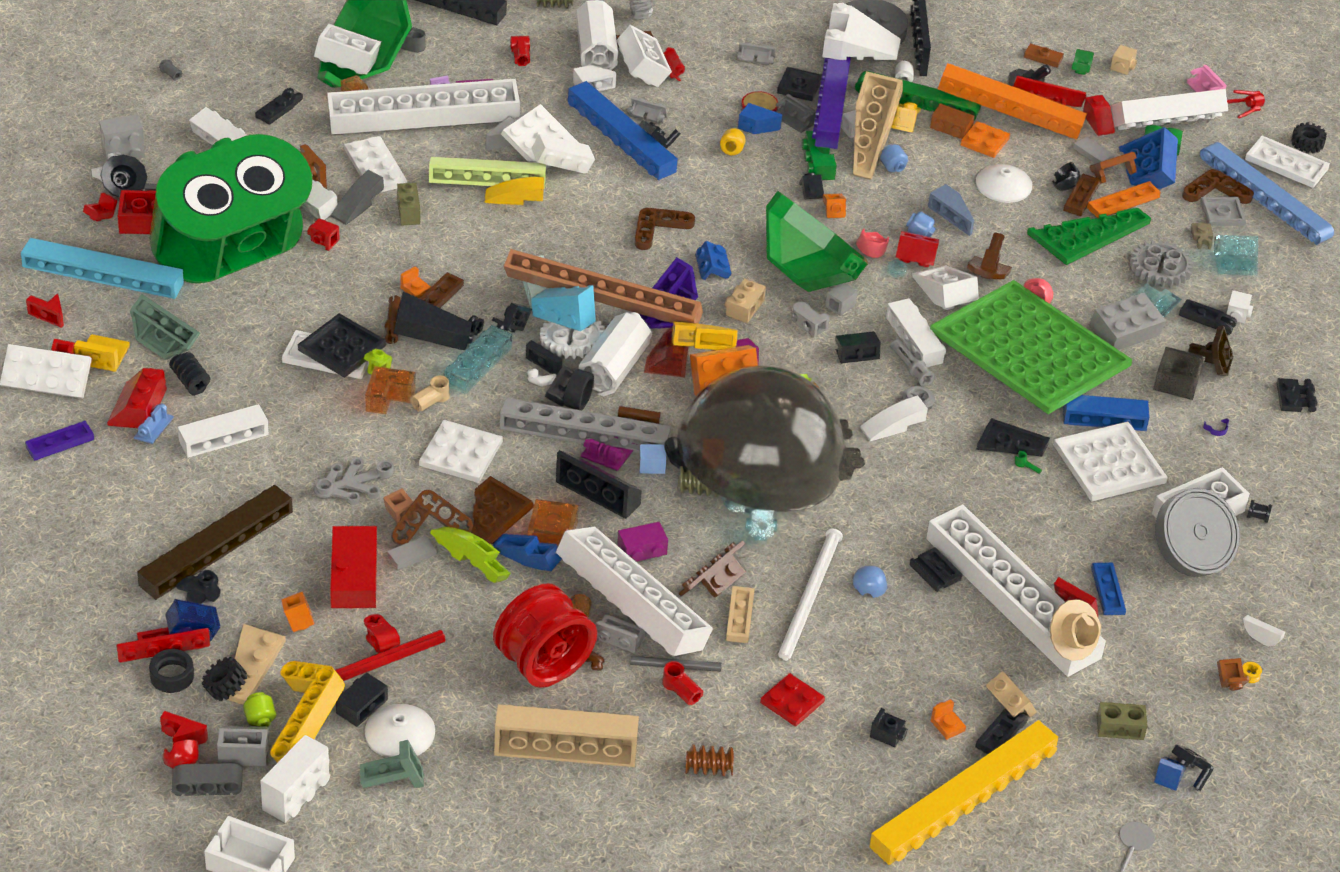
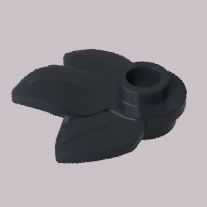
M203 570L198 576H187L176 586L178 590L188 592L186 600L187 604L191 606L200 605L206 599L215 602L221 593L218 587V577L211 570Z

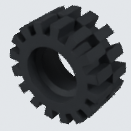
M1306 122L1305 125L1300 123V125L1297 124L1294 127L1291 144L1292 146L1295 145V149L1300 148L1299 151L1301 152L1304 150L1308 154L1309 151L1312 154L1315 151L1318 153L1324 148L1327 132H1325L1324 128L1321 129L1319 125L1316 127L1314 123L1312 125H1309V122Z
M224 657L223 661L219 659L216 665L212 664L210 666L211 669H207L205 672L207 675H204L202 678L204 680L202 685L215 700L223 701V699L228 700L230 695L232 697L235 696V691L242 689L240 686L245 685L246 682L244 680L247 679V672L235 658Z

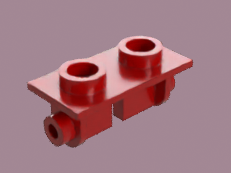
M668 47L663 54L672 71L669 77L681 81L679 75L685 72V66L681 59H679L675 49Z

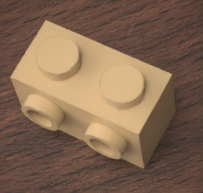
M744 278L740 285H736L733 294L728 296L725 301L726 316L748 323L765 301L766 286Z

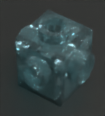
M750 509V517L746 518L745 529L749 531L750 536H754V540L766 541L767 537H773V532H777V519H774V510ZM763 521L764 526L759 528V523Z

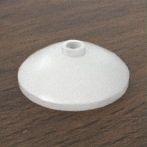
M990 165L982 169L976 176L978 190L984 196L994 201L1005 203L1018 202L1027 198L1032 191L1030 177L1023 170L1012 165Z
M408 704L385 706L374 712L365 725L367 744L374 752L385 758L399 755V742L409 740L418 756L431 746L435 737V725L432 718L424 710Z

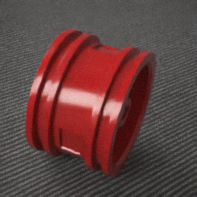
M551 583L533 586L518 595L500 614L493 631L495 646L508 660L517 662L519 672L532 686L539 688L552 686L575 673L590 656L597 640L596 625L581 610L573 609L571 599L557 585Z

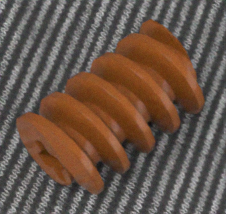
M692 744L689 751L686 752L685 774H688L692 767L696 775L700 768H702L704 775H707L709 769L712 770L713 776L717 775L719 769L724 777L728 770L733 775V748L729 747L727 753H725L724 748L720 746L717 753H715L714 746H710L708 752H706L704 745H701L699 751H696L695 745Z

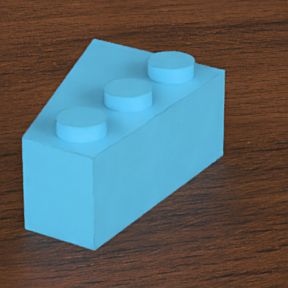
M593 285L582 288L574 286L567 289L565 287L546 288L531 298L534 317L578 331L584 330L596 321Z

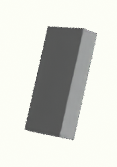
M1087 136L1074 143L1073 149L1095 163L1114 158L1113 153Z
M427 536L387 551L388 558L397 570L437 555V549Z

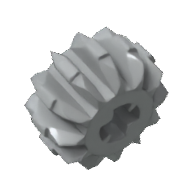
M629 0L630 9L635 19H647L652 16L651 0Z

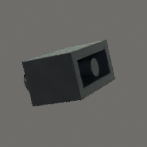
M366 672L340 694L336 701V714L358 727L388 700V686Z

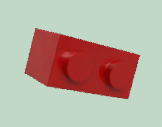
M901 231L895 258H899V261L904 263H910V261L918 262V265L922 267L934 266L939 239Z

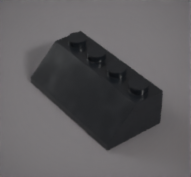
M561 450L557 452L556 483L625 519L641 505V489L571 453Z

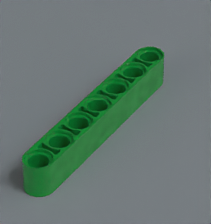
M866 71L860 74L855 84V90L860 93ZM903 80L900 104L907 102L915 103L918 108L933 112L940 104L974 115V121L976 120L981 105L936 88Z

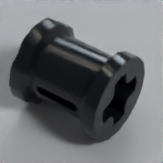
M1251 500L1247 518L1254 517L1268 523L1272 505L1266 506Z

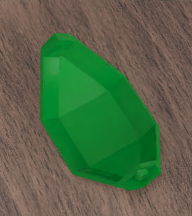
M346 0L333 25L380 41L381 44L376 62L366 75L358 74L352 69L340 68L334 63L320 60L317 79L331 88H337L388 71L412 27L407 0Z
M777 191L766 205L767 259L796 285L807 292L854 281L868 265L865 257L781 192Z

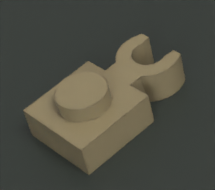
M1192 223L1191 232L1193 240H1198L1197 248L1201 249L1202 244H1205L1211 250L1213 243L1211 224Z

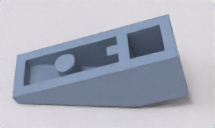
M947 184L931 192L928 207L967 235H972L974 219L960 193Z

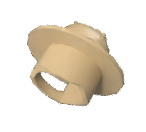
M1068 600L1057 608L1050 624V639L1054 649L1061 657L1071 661L1083 660L1091 655L1098 644L1101 624L1095 610L1088 603L1081 600Z

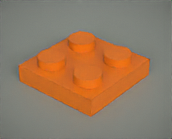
M976 121L963 137L960 145L995 158L1010 139V133Z

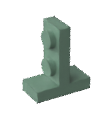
M409 740L399 742V755L360 764V783L363 788L404 778H409L414 788L424 787L423 766Z

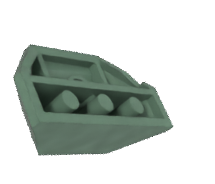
M143 294L140 295L130 309L135 339L165 360L188 351L201 334Z

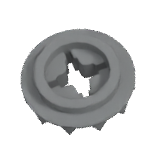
M913 386L903 392L902 400L918 395L920 399L922 398V402L927 408L931 409L935 403V395L925 387Z

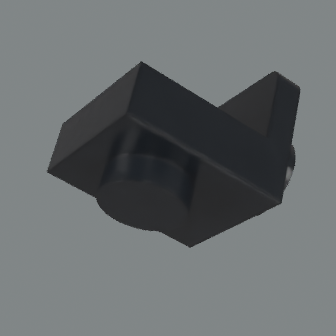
M807 173L802 176L799 184L800 186L802 185L804 199L823 198L824 190L821 175Z

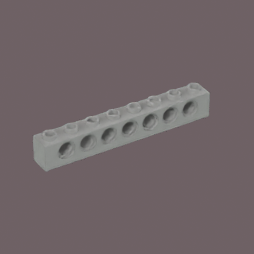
M511 398L505 399L500 413L501 430L584 444L586 439L592 438L600 442V444L605 443V445L633 449L634 453L639 454L641 444L664 445L665 441L670 438L671 426Z

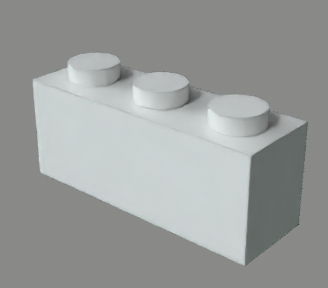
M543 134L538 135L531 148L537 163L580 173H588L595 161L589 145Z

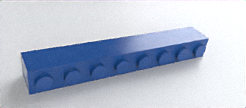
M585 81L568 88V104L579 111L581 116L587 118L593 126L601 130L604 136H608L616 146L623 149L626 155H630L639 166L645 168L651 176L653 175L657 180H661L677 172L678 158L590 83Z

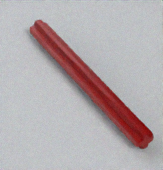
M437 630L338 668L335 671L343 681L444 643L446 641L445 634L442 630Z

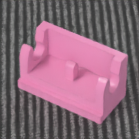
M1207 65L1192 70L1190 73L1197 75L1194 78L1187 79V84L1195 92L1226 89V84Z

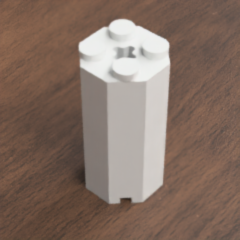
M603 0L586 1L576 11L581 66L593 65L612 70L618 63L613 10Z
M626 312L613 318L579 364L578 369L594 375L593 390L599 391L598 394L601 396H606L616 391L649 345L652 337L651 330L636 312L631 314Z

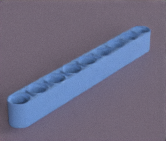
M1215 142L1201 149L1200 157L1203 161H1206L1205 163L1253 190V198L1256 201L1259 200V203L1268 210L1273 211L1272 213L1283 221H1287V224L1298 232L1300 231L1311 242L1314 241L1315 245L1334 236V229L1330 223L1221 143Z

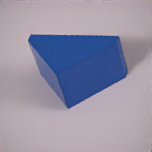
M1168 757L1161 758L1154 783L1176 791L1186 766Z

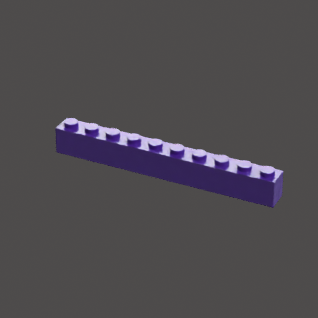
M847 57L846 60L825 58L812 139H816V147L838 149L851 57Z

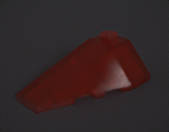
M673 328L666 330L647 356L644 373L685 378L690 346L673 345Z

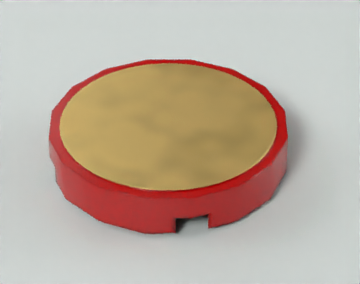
M762 91L746 94L741 103L743 109L748 103L774 112L778 110L776 106L778 100L775 96Z

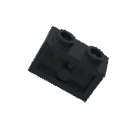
M511 303L504 312V319L493 317L492 321L498 323L496 327L514 333L516 330L523 331L532 308Z

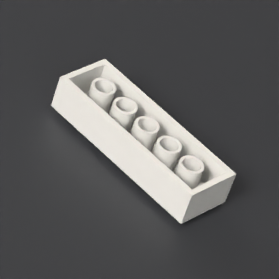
M1225 89L1129 100L1110 105L1114 128L1118 127V131L1127 130L1132 127L1144 128L1147 125L1160 126L1165 123L1176 124L1182 121H1198V119L1209 120L1220 117L1223 112L1228 111Z

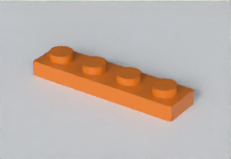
M1149 181L1088 202L1087 209L1097 218L1101 214L1108 216L1117 213V211L1126 210L1158 199L1161 192Z

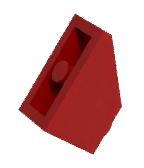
M1104 96L1086 97L1083 112L1087 113L1085 119L1098 136L1115 133L1111 107Z

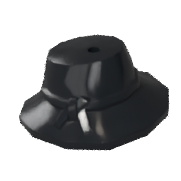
M124 154L110 157L103 164L100 174L103 187L110 194L119 198L121 190L143 191L148 177L145 166L138 159Z

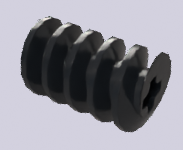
M191 352L177 354L170 360V368L192 396L205 391L211 378L194 354Z

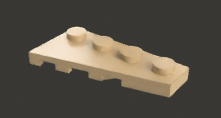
M243 624L235 659L247 672V679L244 680L246 682L245 685L240 686L242 689L235 691V696H229V701L244 705L247 697L256 692L286 642L285 636Z

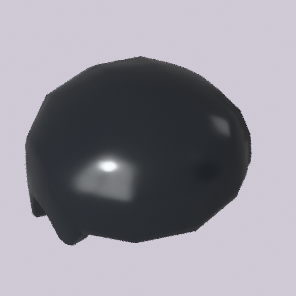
M1069 162L1060 167L1054 174L1056 182L1053 180V185L1060 191L1074 188L1080 180V171L1073 162Z

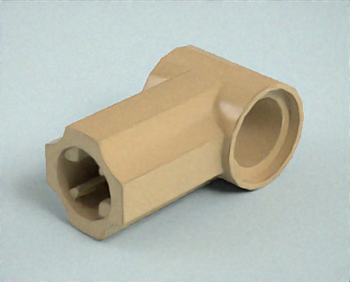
M442 375L434 376L430 380L429 386L410 397V403L413 405V408L420 412L436 402L447 401L450 397L448 378Z

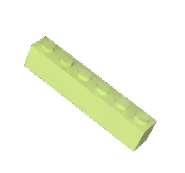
M431 157L429 163V183L493 186L518 178L544 177L545 189L546 165L541 163Z

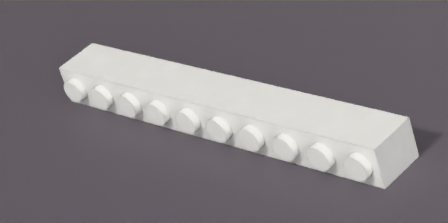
M207 107L189 120L193 133L211 145L222 138H230L233 141L247 135L241 128H236L228 119H223L216 111H212ZM312 180L310 196L301 207L316 218L325 220L338 204L337 196L333 191L325 189L320 182Z

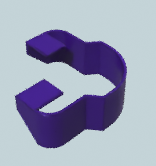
M1229 419L1221 420V422L1226 423L1225 430H1214L1205 421L1203 428L1210 431L1212 435L1223 436L1227 433Z

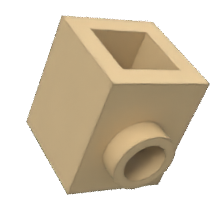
M1120 45L1113 55L1110 70L1128 75L1130 70L1135 69L1137 50Z

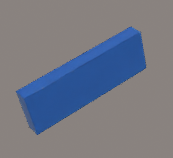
M1113 562L1092 563L1091 570L1103 615H1125L1126 608Z

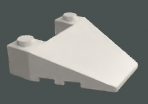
M834 3L830 26L825 35L822 57L846 60L847 57H857V60H863V57H873L874 60H897L901 39L854 7L845 3Z

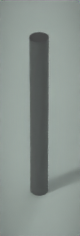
M631 656L630 665L665 667L668 662L676 661L681 663L684 669L721 672L722 666L721 662Z

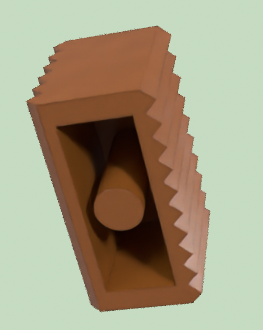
M940 104L932 114L930 128L963 139L972 128L975 116Z

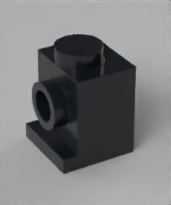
M881 708L872 722L870 738L896 747L899 740L903 741L908 731L905 728L906 721L885 713V709Z

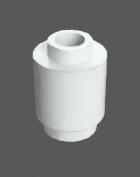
M908 61L899 62L895 68V78L913 82L912 64Z

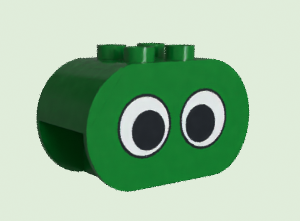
M263 134L246 135L233 141L230 138H222L215 142L209 150L198 154L195 151H188L180 155L175 163L171 164L162 173L156 187L149 237L150 247L155 259L160 265L183 269V281L207 283L292 249L299 242L303 230V219L299 207L309 198L313 183L311 169L305 157L290 143L280 138Z

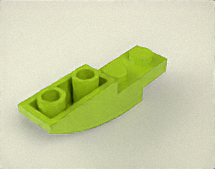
M441 527L431 530L430 534L436 538V542L444 546L453 558L459 561L469 559L470 563L479 568L489 581L494 583L506 580L511 574L496 560L500 552L482 538L453 527Z

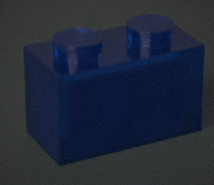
M174 599L165 614L169 634L208 628L210 641H212L221 627L217 609L213 606Z

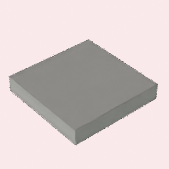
M1201 197L1200 202L1207 224H1211V226L1246 225V219L1238 197Z

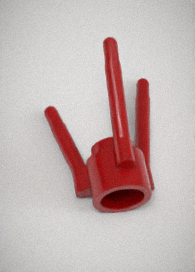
M1234 90L1233 92L1236 94L1248 96L1246 98L1227 100V104L1245 102L1248 107L1252 108L1238 115L1237 118L1239 119L1255 111H1260L1265 103L1264 95L1260 91Z

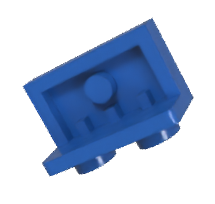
M705 241L695 254L701 279L706 280L711 273L728 279L732 273L725 248L721 245Z

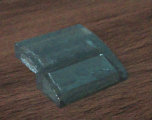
M1147 283L1135 294L1145 293L1164 318L1182 300L1167 289L1159 292Z

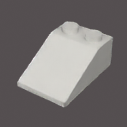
M947 265L912 273L914 280L932 302L943 309H953L955 305L959 304L969 305L972 301L979 299L978 281L974 275Z

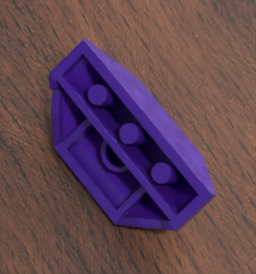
M678 257L675 258L652 287L656 290L695 301L698 298L693 267ZM639 314L649 329L673 328V323Z

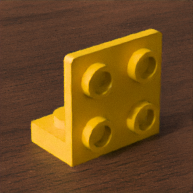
M910 102L898 104L891 128L913 133L917 114L920 113L921 108H918L917 104Z
M92 334L87 342L77 340L74 349L76 355L92 358L90 367L116 372L130 347V342Z

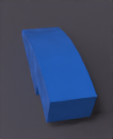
M502 534L492 545L500 552L499 554L524 566L538 570L552 571L562 560L556 553L557 544L539 543L537 536Z

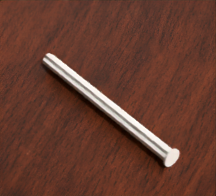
M828 529L826 531L825 542L779 650V658L785 661L791 658L837 544L843 538L842 533L837 529Z

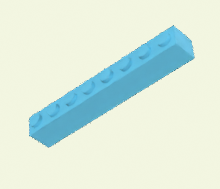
M30 238L21 251L22 267L158 296L175 299L184 284L183 269Z

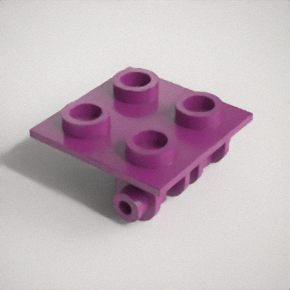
M590 438L585 440L583 446L586 449L580 457L618 471L632 454L633 449L605 445V443L600 444V442Z

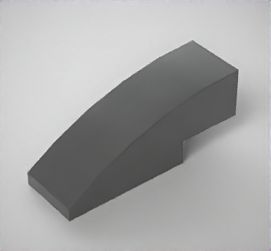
M368 169L345 193L331 214V217L347 225L372 205L371 199L384 190L383 177Z

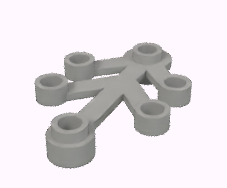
M353 458L342 480L335 482L337 477L343 475V466L341 464H333L330 467V473L327 478L319 479L316 482L314 493L321 498L335 496L346 499L350 505L358 504L360 502V495L354 491L347 492L341 490L342 488L363 492L369 498L376 499L380 496V488L375 485L362 484V482L378 477L383 479L390 478L394 474V465L391 461L382 460L377 463L376 470L356 475L357 471L363 469V460L361 458Z

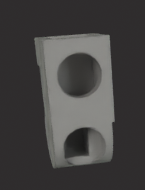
M797 302L793 305L792 321L811 336L816 337L828 329L829 315L826 313L818 314L806 302Z

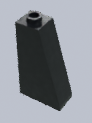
M402 293L394 334L459 350H466L467 344L472 343L474 332L471 331V322L411 294Z

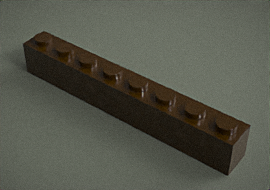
M276 485L262 491L256 497L246 501L237 509L230 511L218 521L213 522L191 538L178 544L153 562L143 566L137 571L138 586L157 600L176 588L177 584L185 577L196 575L293 513L292 497Z

